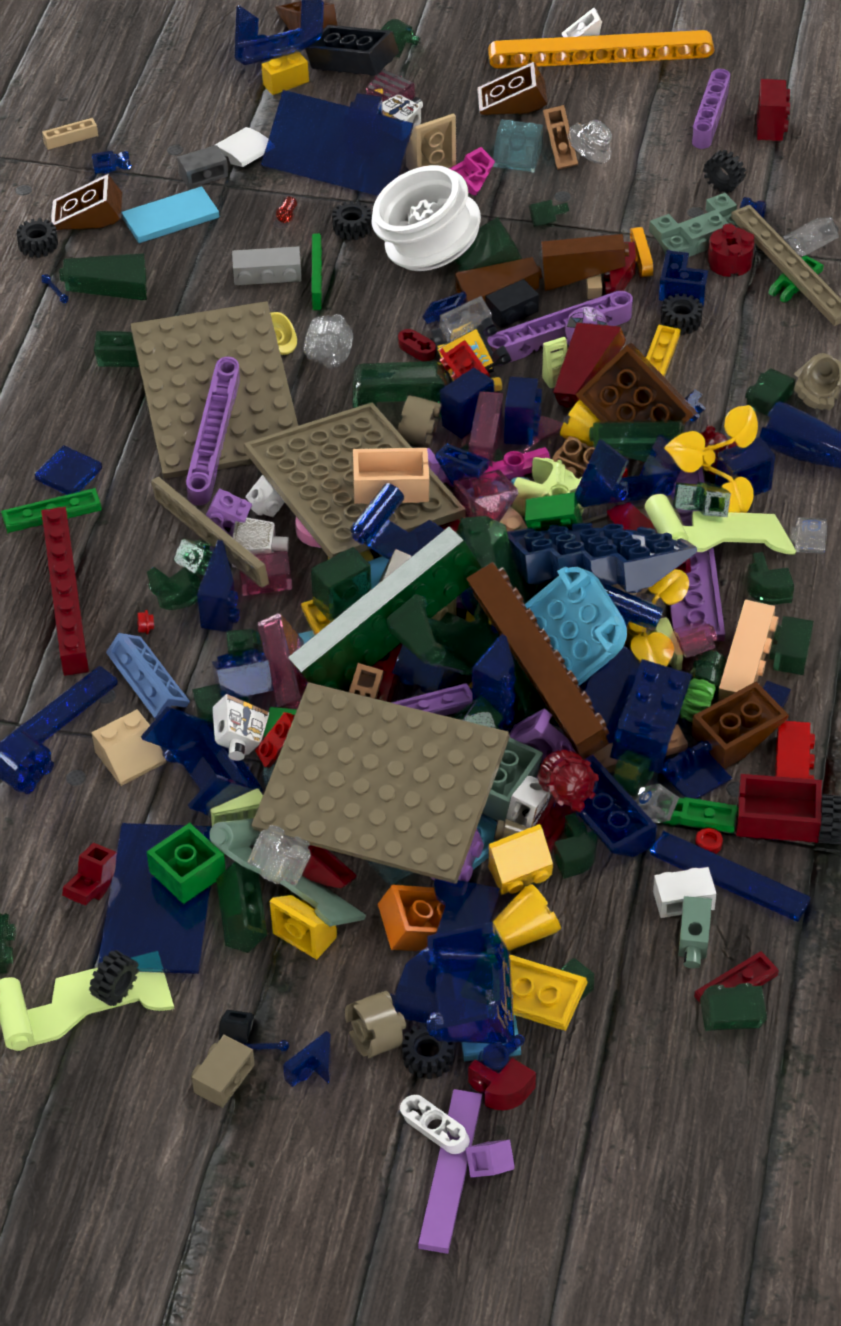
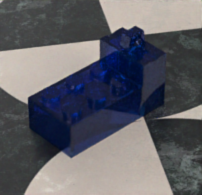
M641 660L628 701L617 726L609 758L661 773L692 674L648 660Z

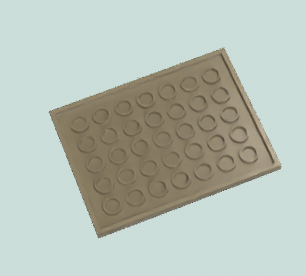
M267 301L131 323L132 336L163 479L188 475L215 365L222 357H233L238 361L240 383L231 411L229 425L227 426L223 450L221 449L218 470L254 464L244 452V443L298 426Z
M373 402L244 443V452L332 562L465 517L466 509L430 468L429 502L354 504L353 449L412 448Z
M308 682L251 826L256 831L457 884L509 741V732Z

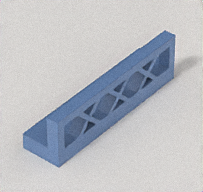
M123 633L117 634L106 653L154 718L163 719L171 705L187 707L190 703L189 699L140 636Z

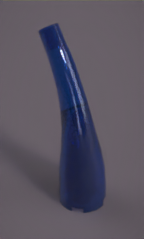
M777 402L768 415L771 418L766 428L762 427L759 443L796 460L841 469V430L787 403Z

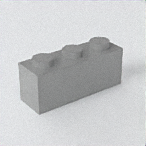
M299 247L232 251L234 285L302 281Z

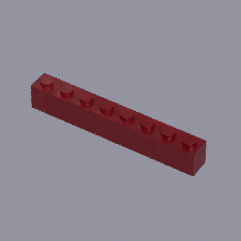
M66 507L41 510L63 674L67 676L89 672Z

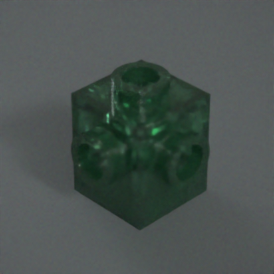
M183 538L173 561L183 566L185 573L197 577L198 574H209L215 565L218 553L210 549L211 544L206 541Z

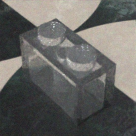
M832 216L814 219L783 236L786 243L799 256L808 255L839 238Z
M482 296L440 315L439 326L449 343L477 328L484 319L490 317L492 320V314Z

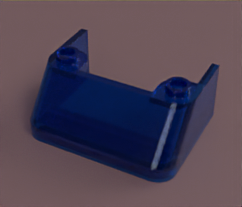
M302 0L301 28L271 36L258 35L259 18L243 7L236 6L235 59L243 65H249L303 51L322 36L324 2L322 0Z
M662 434L658 435L640 475L622 478L629 460L604 440H599L576 489L577 503L582 507H593L648 500L656 494L670 495L681 472V469L677 466L671 455L664 449L670 441Z
M167 706L141 736L142 740L160 746L164 751L162 754L166 760L171 763L183 764L198 785L200 791L188 804L190 809L211 817L210 809L252 790L259 789L261 793L263 791L261 785L244 761L230 759L229 748L216 743L214 724L207 720Z

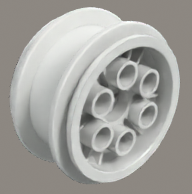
M432 165L419 167L400 175L381 191L373 206L372 227L376 235L385 241V250L392 262L408 270L427 271L454 261L471 246L478 234L481 214L476 202L468 197V187L464 178L446 167Z

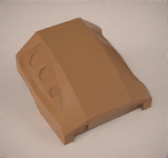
M569 436L562 447L554 454L552 460L554 462L561 460L562 464H565V469L571 471L578 479L585 477L586 484L592 488L597 477L610 460L611 454L608 452L605 454L598 447L587 446L586 443H581L577 438Z

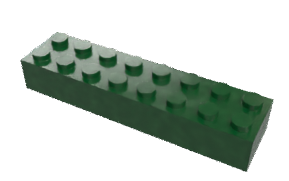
M448 527L288 658L307 683L342 691L352 683L358 663L370 667L376 664L470 586L466 578L482 569L465 541Z

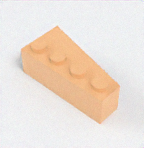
M750 600L744 601L719 686V700H723L758 681L759 676H763L766 665L764 659L766 654L770 652L772 645L771 637L773 632L776 631L779 617L775 616V606Z

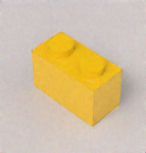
M299 51L291 52L261 64L263 85L272 95L309 82L308 61Z

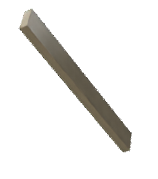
M751 205L732 211L731 219L741 229L754 235V243L833 326L841 324V299L759 213Z
M160 477L151 480L155 500L259 587L262 588L269 584L266 566L262 561Z

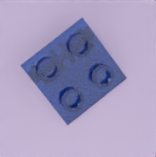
M699 741L693 748H686L685 752H679L678 756L672 759L668 758L664 764L658 766L659 771L687 798L698 799L732 780L727 771L709 754L712 746L708 741Z

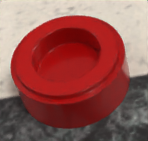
M704 828L696 834L695 847L700 853L715 855L721 850L723 837L719 831L713 828Z

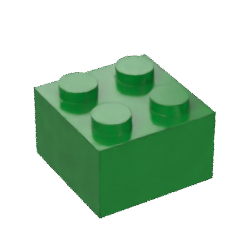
M188 823L147 851L149 872L183 904L226 875L224 854L191 823Z

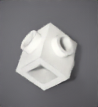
M264 475L259 478L246 495L247 500L252 503L251 509L260 516L264 514L274 517L285 503Z

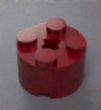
M725 224L721 229L713 232L709 239L708 250L710 269L716 274L725 277H731V274L738 273V276L747 273L752 267L754 235L735 227L733 224Z

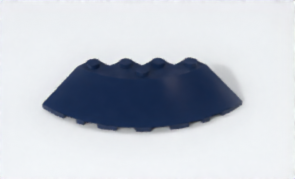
M592 523L572 524V528L558 526L557 524L549 525L550 529L544 531H535L531 527L503 532V538L520 575L528 584L539 585L543 584L545 580L556 579L559 576L557 571L563 567H579L592 572L599 579L605 590L612 585L618 584L626 592L639 593L644 588L652 587L697 553L696 546L682 538L674 540L670 533L660 534L656 533L655 529L638 527L637 531L626 530L623 524H608L603 528H593Z

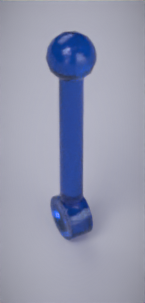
M42 275V282L47 283L54 290L62 303H67L68 296L62 294L51 282L50 275Z
M281 1040L279 1043L243 1044L251 1049H280L281 1051H287L290 1046L287 1040Z

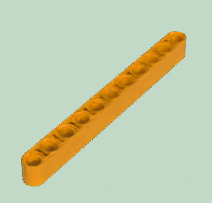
M697 30L501 40L490 43L488 53L490 65L501 69L521 68L532 62L537 67L707 58L714 53V45L710 32Z

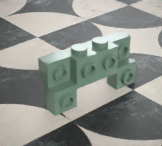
M726 193L706 200V211L708 213L679 224L670 214L651 220L649 232L659 242L668 260L671 263H675L709 250L710 236L716 230L721 229L723 225L733 224L735 227L740 228L731 219V212L737 210V205Z

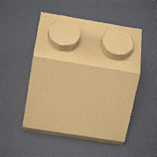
M138 709L92 732L95 753L120 786L167 763L151 726Z

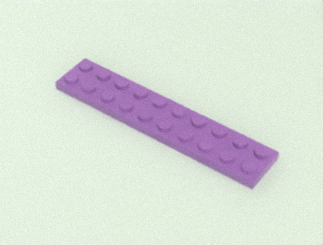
M652 455L656 494L666 495L670 493L684 526H692L693 511L708 512L702 467L695 472L688 473L677 466L671 455ZM712 547L705 552H697L690 557L691 572L686 574L689 579L688 592L682 601L669 605L672 629L678 642L725 641L716 563Z

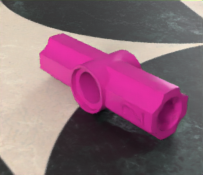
M546 447L524 454L518 451H510L504 455V460L478 467L477 475L482 487H486L493 482H509L513 478L524 477L525 474L532 473L533 458L550 459L549 452Z

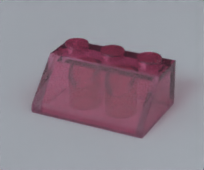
M500 469L453 481L456 499L466 509L465 518L474 529L486 530L491 528L492 525L498 524L519 494L518 489Z

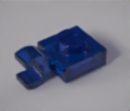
M112 150L92 154L95 174L116 171V166L124 170L131 168L130 160H127L129 159L128 151L113 154Z

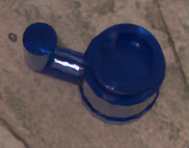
M517 1034L504 1045L500 1043L488 1044L480 1051L478 1061L496 1073H500L507 1065L509 1055L523 1045L525 1041L524 1036Z

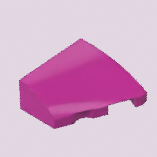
M480 147L465 155L464 161L449 169L457 172L464 178L468 187V193L477 195L495 161Z

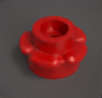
M147 610L137 613L138 633L146 632V635H148L149 630H154L153 614L148 615Z

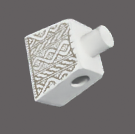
M246 518L245 523L235 521L233 538L265 565H270L273 562L274 551L288 552L289 537L276 536L275 524L273 522Z

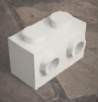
M709 867L691 868L685 871L664 872L654 875L653 893L660 918L682 915L684 896L712 899L711 910H715L716 890Z

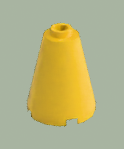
M579 400L568 414L570 416L568 424L563 423L560 436L565 439L571 436L580 440L581 443H586L587 446L598 447L605 453L608 452L611 455L619 453L621 455L626 449L625 446Z
M529 884L521 890L483 931L484 938L481 941L485 947L505 953L555 934L562 928L555 913L550 912L547 907L548 902L533 884Z

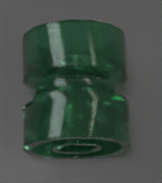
M712 650L698 652L687 679V689L692 679H703L715 685L713 698L716 697L719 693V686L726 666V658Z

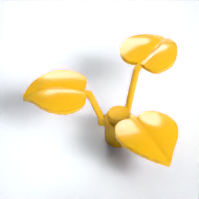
M750 405L735 407L727 414L724 427L727 435L731 437L729 440L705 447V439L700 433L688 431L675 437L664 448L671 455L677 466L684 472L692 473L700 467H704L705 471H711L728 480V483L723 484L720 489V498L727 512L747 513L752 504L754 492L751 483L746 478L737 477L733 480L732 476L711 467V464L715 461L713 450L732 444L734 441L738 447L745 448L754 441L757 435L758 421L755 411Z
M677 569L671 571L652 587H648V590L656 595L653 597L643 620L633 619L626 624L627 638L625 644L630 647L633 656L643 666L660 676H663L673 657L674 645L671 639L662 633L653 632L648 635L646 633V623L659 598L664 603L673 605L682 601L686 596L689 588V579L686 573ZM606 589L614 605L617 606L619 597L610 589ZM617 608L618 611H619V613H620L621 616L623 617L622 612H621V609H620V608Z

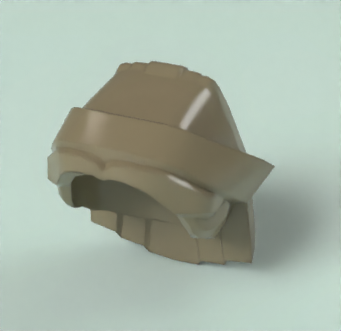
M820 353L813 356L794 373L798 377L794 391L798 393V397L806 405L823 411V409H832L834 407V398L838 399L841 390V362L829 354Z

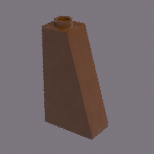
M623 234L541 241L545 291L624 267L625 257L629 256V245L624 243Z
M533 257L457 272L455 273V291L468 319H471L486 312V296L523 279L534 290L539 289V279L542 278V270L540 265H536Z

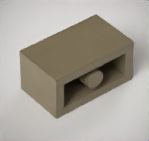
M223 1035L218 1043H214L210 1047L204 1062L198 1064L193 1070L191 1079L194 1093L223 1108L254 1067L253 1049Z

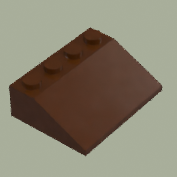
M632 343L627 344L576 394L641 464L650 458L698 413Z

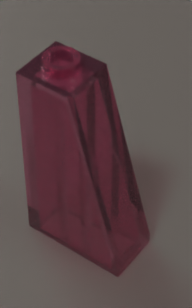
M479 392L469 442L468 465L493 467L503 430V393Z
M279 613L257 622L277 706L278 708L297 710L308 683L288 657L303 646L304 641Z

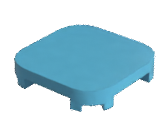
M563 567L557 571L559 576L529 600L525 606L527 609H531L537 619L540 629L543 628L551 640L550 643L553 649L559 651L565 661L564 664L567 670L573 672L580 686L621 651L627 638V627L603 585L592 572L579 567Z

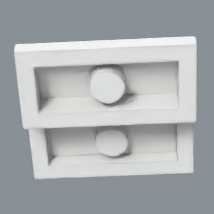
M247 127L215 144L218 145L225 156H228L230 164L241 167L275 149L274 143L267 137Z

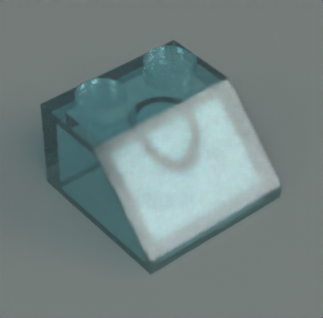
M501 119L496 135L493 155L495 163L493 167L535 172L543 146V125Z

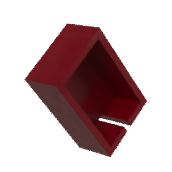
M740 774L736 836L818 843L821 827L822 780Z

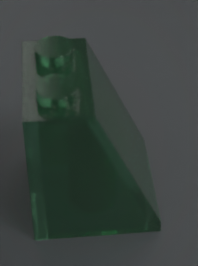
M497 217L479 228L474 242L455 261L458 265L461 264L459 271L462 272L520 260L522 257L503 223Z

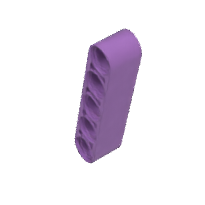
M715 69L708 81L693 125L692 144L696 148H708L712 143L729 93L730 73L725 69Z

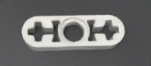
M411 1095L402 1101L400 1111L405 1121L448 1153L459 1154L469 1146L470 1139L465 1128L420 1095ZM413 1108L416 1110L420 1109L423 1115L421 1117L416 1111L412 1110L410 1112V1110ZM432 1120H442L438 1128H427ZM449 1131L450 1135L455 1138H460L457 1141L454 1139L450 1141L447 1132Z

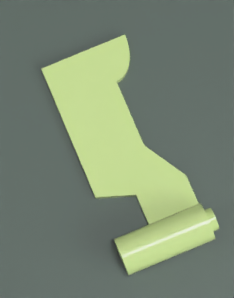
M653 495L645 503V510L657 533L664 534L667 532L672 534V539L674 540L680 538L687 540L697 547V552H705L722 542L765 543L767 547L780 553L795 555L796 553L793 544L775 514L693 511L692 526H682L665 495Z
M156 952L133 958L139 965L137 967L139 973L135 975L137 979L132 983L134 985L132 990H128L127 997H123L122 1002L117 1003L116 1006H109L90 994V980L94 978L92 974L98 968L56 978L52 1003L28 1010L20 981L12 977L0 979V1024L6 1047L15 1051H21L30 1046L60 1039L85 1016L91 1013L140 1001L145 1008L151 1010L165 1011L174 1009L159 953Z

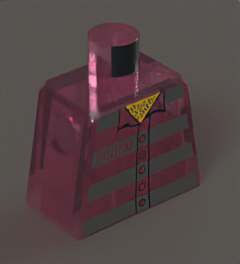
M382 69L367 86L366 108L372 113L374 106L396 95L412 100L415 97L414 82Z

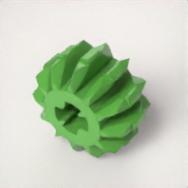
M692 679L680 712L681 718L693 723V715L710 707L715 693V685L703 679Z

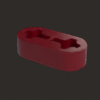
M404 329L399 332L398 346L401 350L424 362L435 358L436 345L432 340L412 329Z

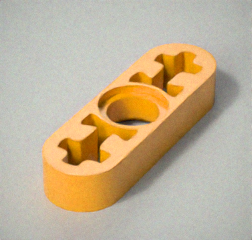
M643 227L631 228L630 241L635 242L636 263L640 277L653 276V261Z

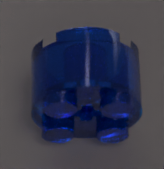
M23 730L20 731L21 734L12 733L0 743V779L15 791L30 794L43 776L52 771L54 762L51 760L50 749Z

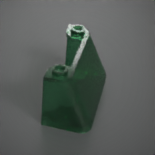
M437 361L363 363L355 366L353 369V408L371 402L377 407V402L406 401L407 397L411 395L441 403L442 406L438 417H448L446 369L442 363Z
M415 594L386 619L389 633L425 664L483 680L494 678L505 667L486 615L478 613L475 616L476 620L472 622H465L463 618H460L452 625L428 618L426 611L428 605L425 597Z

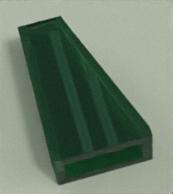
M144 253L63 259V268H59L60 282H65L66 291L147 300Z
M683 420L597 421L593 423V427H590L589 438L593 442L594 448L673 471H681L664 448L671 440L684 433Z

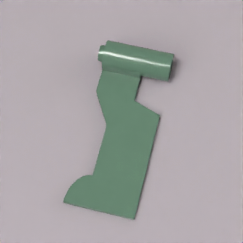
M254 818L218 822L212 826L210 830L211 843L221 852L243 867L273 879L314 906L316 915L328 926L365 919L366 915L322 884L293 872L279 861L267 860L251 849L250 846L262 844L268 838V833L256 831L252 828L251 825Z

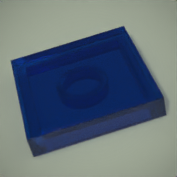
M63 445L34 475L35 480L68 495L80 492L103 468L101 462Z

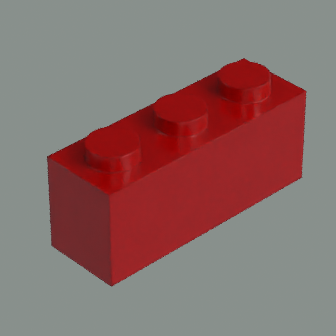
M785 721L778 727L775 776L814 779V775H809V770L814 769L815 754H810V749H814L815 734L810 733L811 723Z

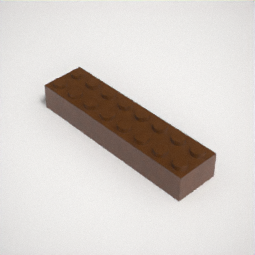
M494 562L466 578L477 602L571 742L577 754L584 760L607 746L609 742L606 735L609 734V731L606 728L607 725L599 712L595 713L589 696L585 691H581L575 675L571 670H567L561 654L557 649H553L547 633L543 628L540 629L535 615L530 608H526L521 594L516 587H512L503 567L498 569Z

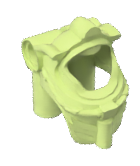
M534 457L532 461V476L535 482L517 477L512 489V496H515L512 508L525 517L526 499L575 492L582 516L584 508L592 507L599 498L600 493L596 489L591 490L585 482V477L578 479L571 471L565 469V464H562L561 460L554 462V460L549 458Z

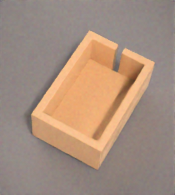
M427 448L353 449L354 504L429 502Z

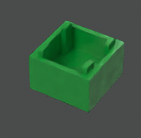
M575 492L526 499L525 522L527 528L532 527L535 531H544L550 529L549 525L558 524V526L572 528V524L583 523Z

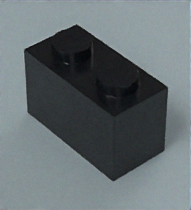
M524 279L486 296V314L500 328L539 312V294Z

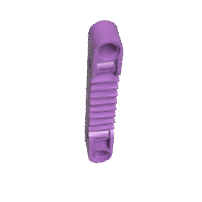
M616 291L499 331L489 336L487 341L493 353L499 347L505 346L512 359L510 362L528 356L533 350L538 351L541 345L543 347V343L566 337L565 326L569 314L578 308L593 307L599 310L605 316L608 326H617L629 321L632 317L633 297L626 291Z
M222 357L215 365L186 479L187 498L194 505H204L210 501L219 457H221V449L223 450L227 426L229 425L231 411L240 383L239 363L233 357Z

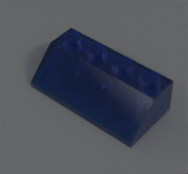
M503 634L472 667V723L507 731L510 734L515 715L513 703L515 699L514 683L516 678L514 676V662L507 636Z
M594 755L584 759L591 763L590 767L594 773L598 774L599 781L594 783L593 792L595 796L593 799L587 798L583 801L585 808L581 812H575L613 854L635 857L655 846L657 825Z

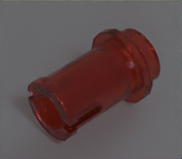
M291 196L284 198L281 207L276 210L278 221L286 223L292 219L293 211L297 206L295 198Z

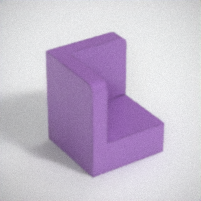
M510 1139L484 1142L466 1147L470 1177L496 1175L514 1169Z

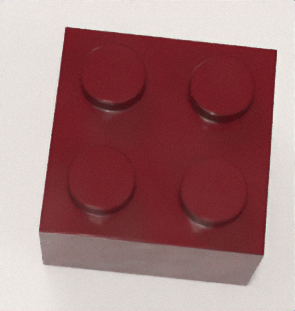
M760 79L757 109V140L783 141L784 132H788L790 89H786V80Z

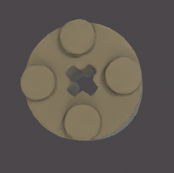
M410 395L407 397L401 414L403 417L397 431L408 444L421 448H430L433 436L430 434L432 432L436 433L439 419L435 417L439 416L442 404Z
M388 991L376 993L346 1006V1023L351 1021L353 1027L349 1034L357 1051L363 1057L368 1055V1058H371L402 1045V1030L406 1029V1022L400 1012H396Z

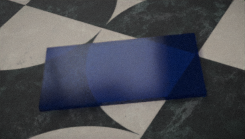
M283 90L261 165L379 196L381 191L399 176L414 123Z
M122 823L117 849L116 868L112 878L98 964L99 962L103 963V958L108 956L109 952L117 950L137 961L139 972L199 974L211 886L183 904L149 872L147 858L148 850L185 825ZM194 826L211 842L210 830L212 826Z

